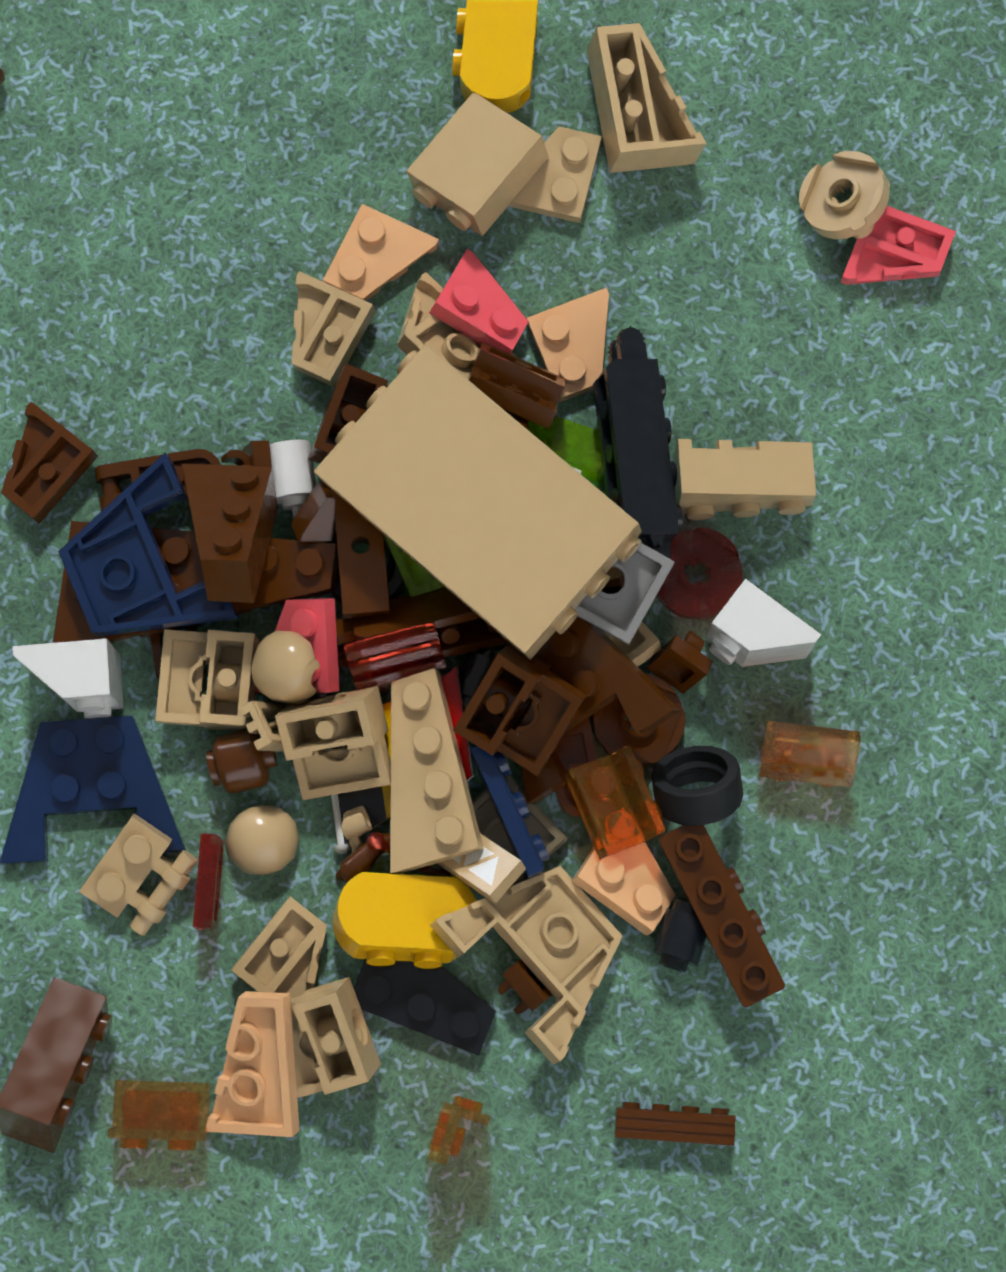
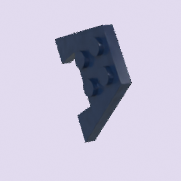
M166 452L58 551L90 630L97 637L239 619L233 602L208 601L204 581L178 593L146 517L187 497L171 457Z
M133 716L40 722L1 855V865L48 862L47 816L137 809L139 817L172 839L164 853H176L186 850Z

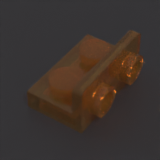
M767 721L764 740L760 745L759 777L773 778L778 781L792 780L818 783L827 787L843 786L852 788L861 744L860 732Z
M630 746L620 748L608 756L571 768L563 773L599 860L643 844L665 832L660 807L652 799L644 780L643 767L634 756Z
M115 1080L112 1128H108V1138H120V1148L148 1149L149 1139L168 1140L167 1149L196 1150V1141H208L209 1132H207L206 1124L208 1116H210L211 1083Z
M454 1096L452 1104L442 1102L426 1158L444 1165L447 1164L449 1155L458 1158L466 1129L458 1127L460 1117L488 1126L491 1116L481 1113L483 1103L460 1096Z

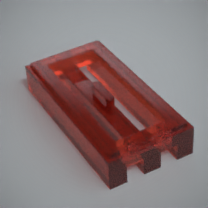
M435 622L344 644L346 659L349 663L356 690L395 681L433 668L437 670L446 668ZM430 640V643L403 649V647ZM385 652L383 655L358 661L359 658Z
M201 833L193 928L198 931L214 932V929L217 930L224 841L218 834Z

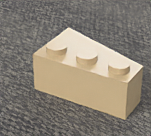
M640 23L596 27L586 51L609 173L695 164L707 143L701 132L697 133L685 113L686 105L681 96H676L665 77L666 70Z
M691 439L677 440L673 457L677 468V482L674 487L676 505H680L682 514H687V518L690 520L710 519L715 516L714 512L733 511L734 517H752L759 515L760 509L778 508V513L783 515L799 514L806 511L805 506H812L817 496L812 442L758 441L755 447L733 448L732 440L716 441V449L692 448Z

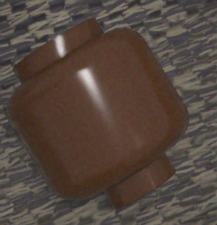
M248 729L216 737L213 741L212 750L206 751L207 765L214 786H222L229 794H237L266 786L270 780V768L278 766L276 752L257 750L254 741L260 739L261 736L260 734L249 733Z

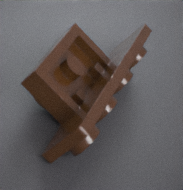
M682 825L662 835L659 838V843L741 1005L749 1007L784 989L785 983L761 936L766 934L764 926L754 909L747 910L739 895L744 892L743 885L733 867L726 869L705 826Z

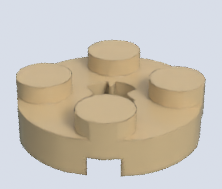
M858 151L839 152L832 155L833 161L828 162L823 167L818 163L809 171L799 192L800 208L804 212L805 219L821 236L830 239H848L850 237L861 239L867 237L873 231L874 224L884 213L889 201L890 182L869 155ZM851 188L852 196L845 202L839 203L835 198L838 192L844 194V189Z

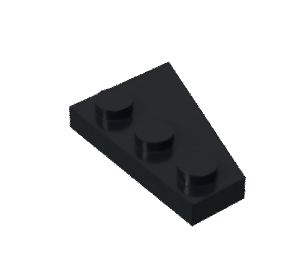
M365 959L354 985L361 1010L478 1056L496 1013L492 1007L443 966L434 969H423L415 967L412 961H395V964L390 966H373L368 964L367 959Z

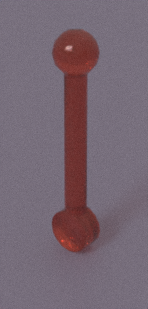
M374 832L368 836L367 844L372 850L377 851L381 849L390 854V843L385 841V837L381 833ZM430 866L416 869L427 876L451 877V873L445 869L435 870Z

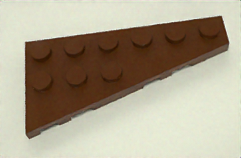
M71 521L68 542L89 522ZM151 528L178 593L204 581L194 531ZM270 538L255 602H233L238 615L249 613L251 609L277 603L283 605L286 600L309 599L334 593L338 567L337 544ZM64 567L53 643L108 639L112 644V642L136 636L142 638L155 633H164V629L175 630L198 625L192 624L97 637L90 630Z

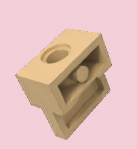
M164 629L155 721L160 724L199 726L210 730L239 731L247 729L246 724L252 722L253 718L241 716L238 708L250 701H255L256 690L255 683L251 677V666L255 651L260 643L255 633L208 630L207 633ZM205 664H209L207 692L205 695L202 694Z
M378 686L311 698L302 704H288L275 715L286 761L293 760L302 800L391 785V761L384 737L389 730ZM345 745H347V747H342V748H337V749H331V750H326V751L324 750V749H328V748H334V747H339V746H345Z
M350 977L308 989L301 996L291 998L297 1098L321 1091L326 1095L369 1082L380 1067L381 1062Z

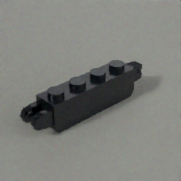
M630 326L624 330L622 329L616 337L617 340H613L610 343L609 351L607 352L609 353V365L593 383L605 491L608 498L639 523L642 532L638 538L641 540V543L671 559V541L680 534L683 515L680 505H676L674 487L677 482V468L675 462L670 461L668 444L671 440L672 428L669 418H665L663 401L666 395V381L664 376L659 374L658 359L647 358L643 333L640 332V329L638 330Z

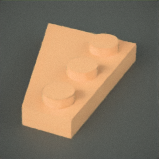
M245 991L237 999L225 1047L227 1056L222 1075L217 1080L214 1092L217 1096L213 1112L208 1116L205 1132L293 1137L300 1131L290 993Z

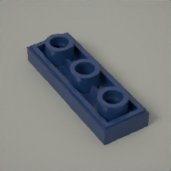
M478 746L472 747L470 749L472 760L516 857L522 861L526 868L523 872L526 880L542 874L545 868L543 862L550 858L540 835L530 836L524 819L530 817V813L520 791L511 794L504 777L510 775L511 771L505 756L498 751L492 756Z

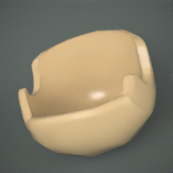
M275 631L263 638L258 644L252 660L251 677L258 691L271 700L286 704H302L316 692V688L311 684L313 673L319 669L320 664L315 659L311 643L301 634L292 631Z
M256 805L240 812L229 824L225 846L229 859L242 872L249 875H267L281 871L295 858L300 838L296 822L282 808L273 805Z

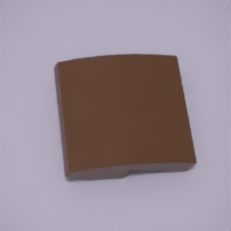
M482 342L468 377L471 383L502 409L547 429L550 428L557 413V403L565 387V379L484 342Z

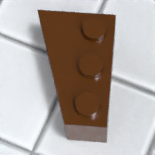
M182 464L208 601L254 603L278 510L272 467Z
M53 978L0 1094V1130L2 1135L55 1153L63 1129L67 1126L75 1106L74 1100L80 1084H85L94 1062V1057L91 1056L96 1042L104 1041L111 1026L113 1015L108 1014L107 996L61 979Z

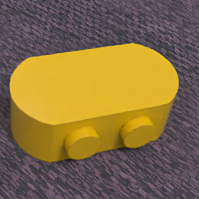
M467 0L466 8H458L456 35H463L462 49H454L452 76H460V90L465 100L474 92L504 112L511 113L521 108L530 99L538 19V0Z
M361 872L350 879L341 891L333 913V932L337 942L347 954L353 958L367 959V963L370 965L390 966L395 964V961H412L414 966L418 968H439L442 966V963H450L458 957L430 927V924L440 916L452 913L476 902V898L469 887L456 877Z

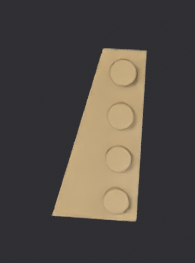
M435 668L391 682V874L406 873L484 849L456 735L453 731L454 727L441 674Z

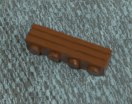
M622 1102V1108L616 1107L614 1137L734 1146L736 1115H729V1109L711 1108V1114L699 1113V1107L682 1106L681 1112L669 1111L670 1105L652 1104V1110L640 1109V1103Z

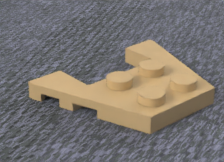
M561 866L511 886L496 904L487 898H483L457 911L440 916L430 924V927L457 957L463 955L493 927L551 992L557 1001L525 1034L553 1065L565 1057L569 1049L570 1039L575 1029L580 1026L586 1014L585 1008L595 988L599 987L623 937L584 891L572 882L573 879Z

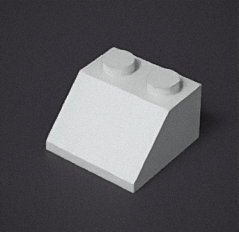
M745 579L711 623L705 640L712 644L709 647V651L727 665H731L735 661L740 666L745 667L805 659L814 648L821 634Z
M108 639L13 646V656L75 711L84 712V718H107L112 716V710L123 709L121 655Z

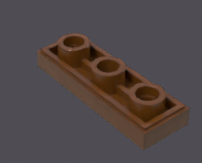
M333 491L344 618L390 614L383 533ZM359 543H365L370 546L368 551L363 554L355 553L353 549Z

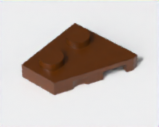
M30 402L25 410V416L28 419L22 440H16L12 454L13 465L6 474L1 493L36 523L40 524L96 460L98 455L33 402Z

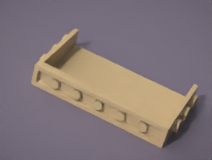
M424 344L418 352L414 350L405 356L397 368L399 374L388 387L381 386L371 395L366 404L368 409L357 422L350 421L341 429L335 439L337 445L313 472L329 488L531 660L555 631L562 634L571 626L579 614L575 608L586 595L594 598L604 588L610 579V576L606 573L618 559L625 562L637 550L641 543V540L638 538L642 532L640 525L442 357Z

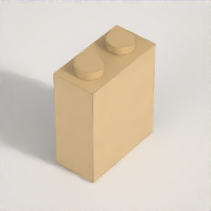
M473 92L406 172L414 188L412 194L419 202L430 209L434 205L446 212L445 215L448 220L457 228L463 231L470 228L483 237L549 156L542 135Z

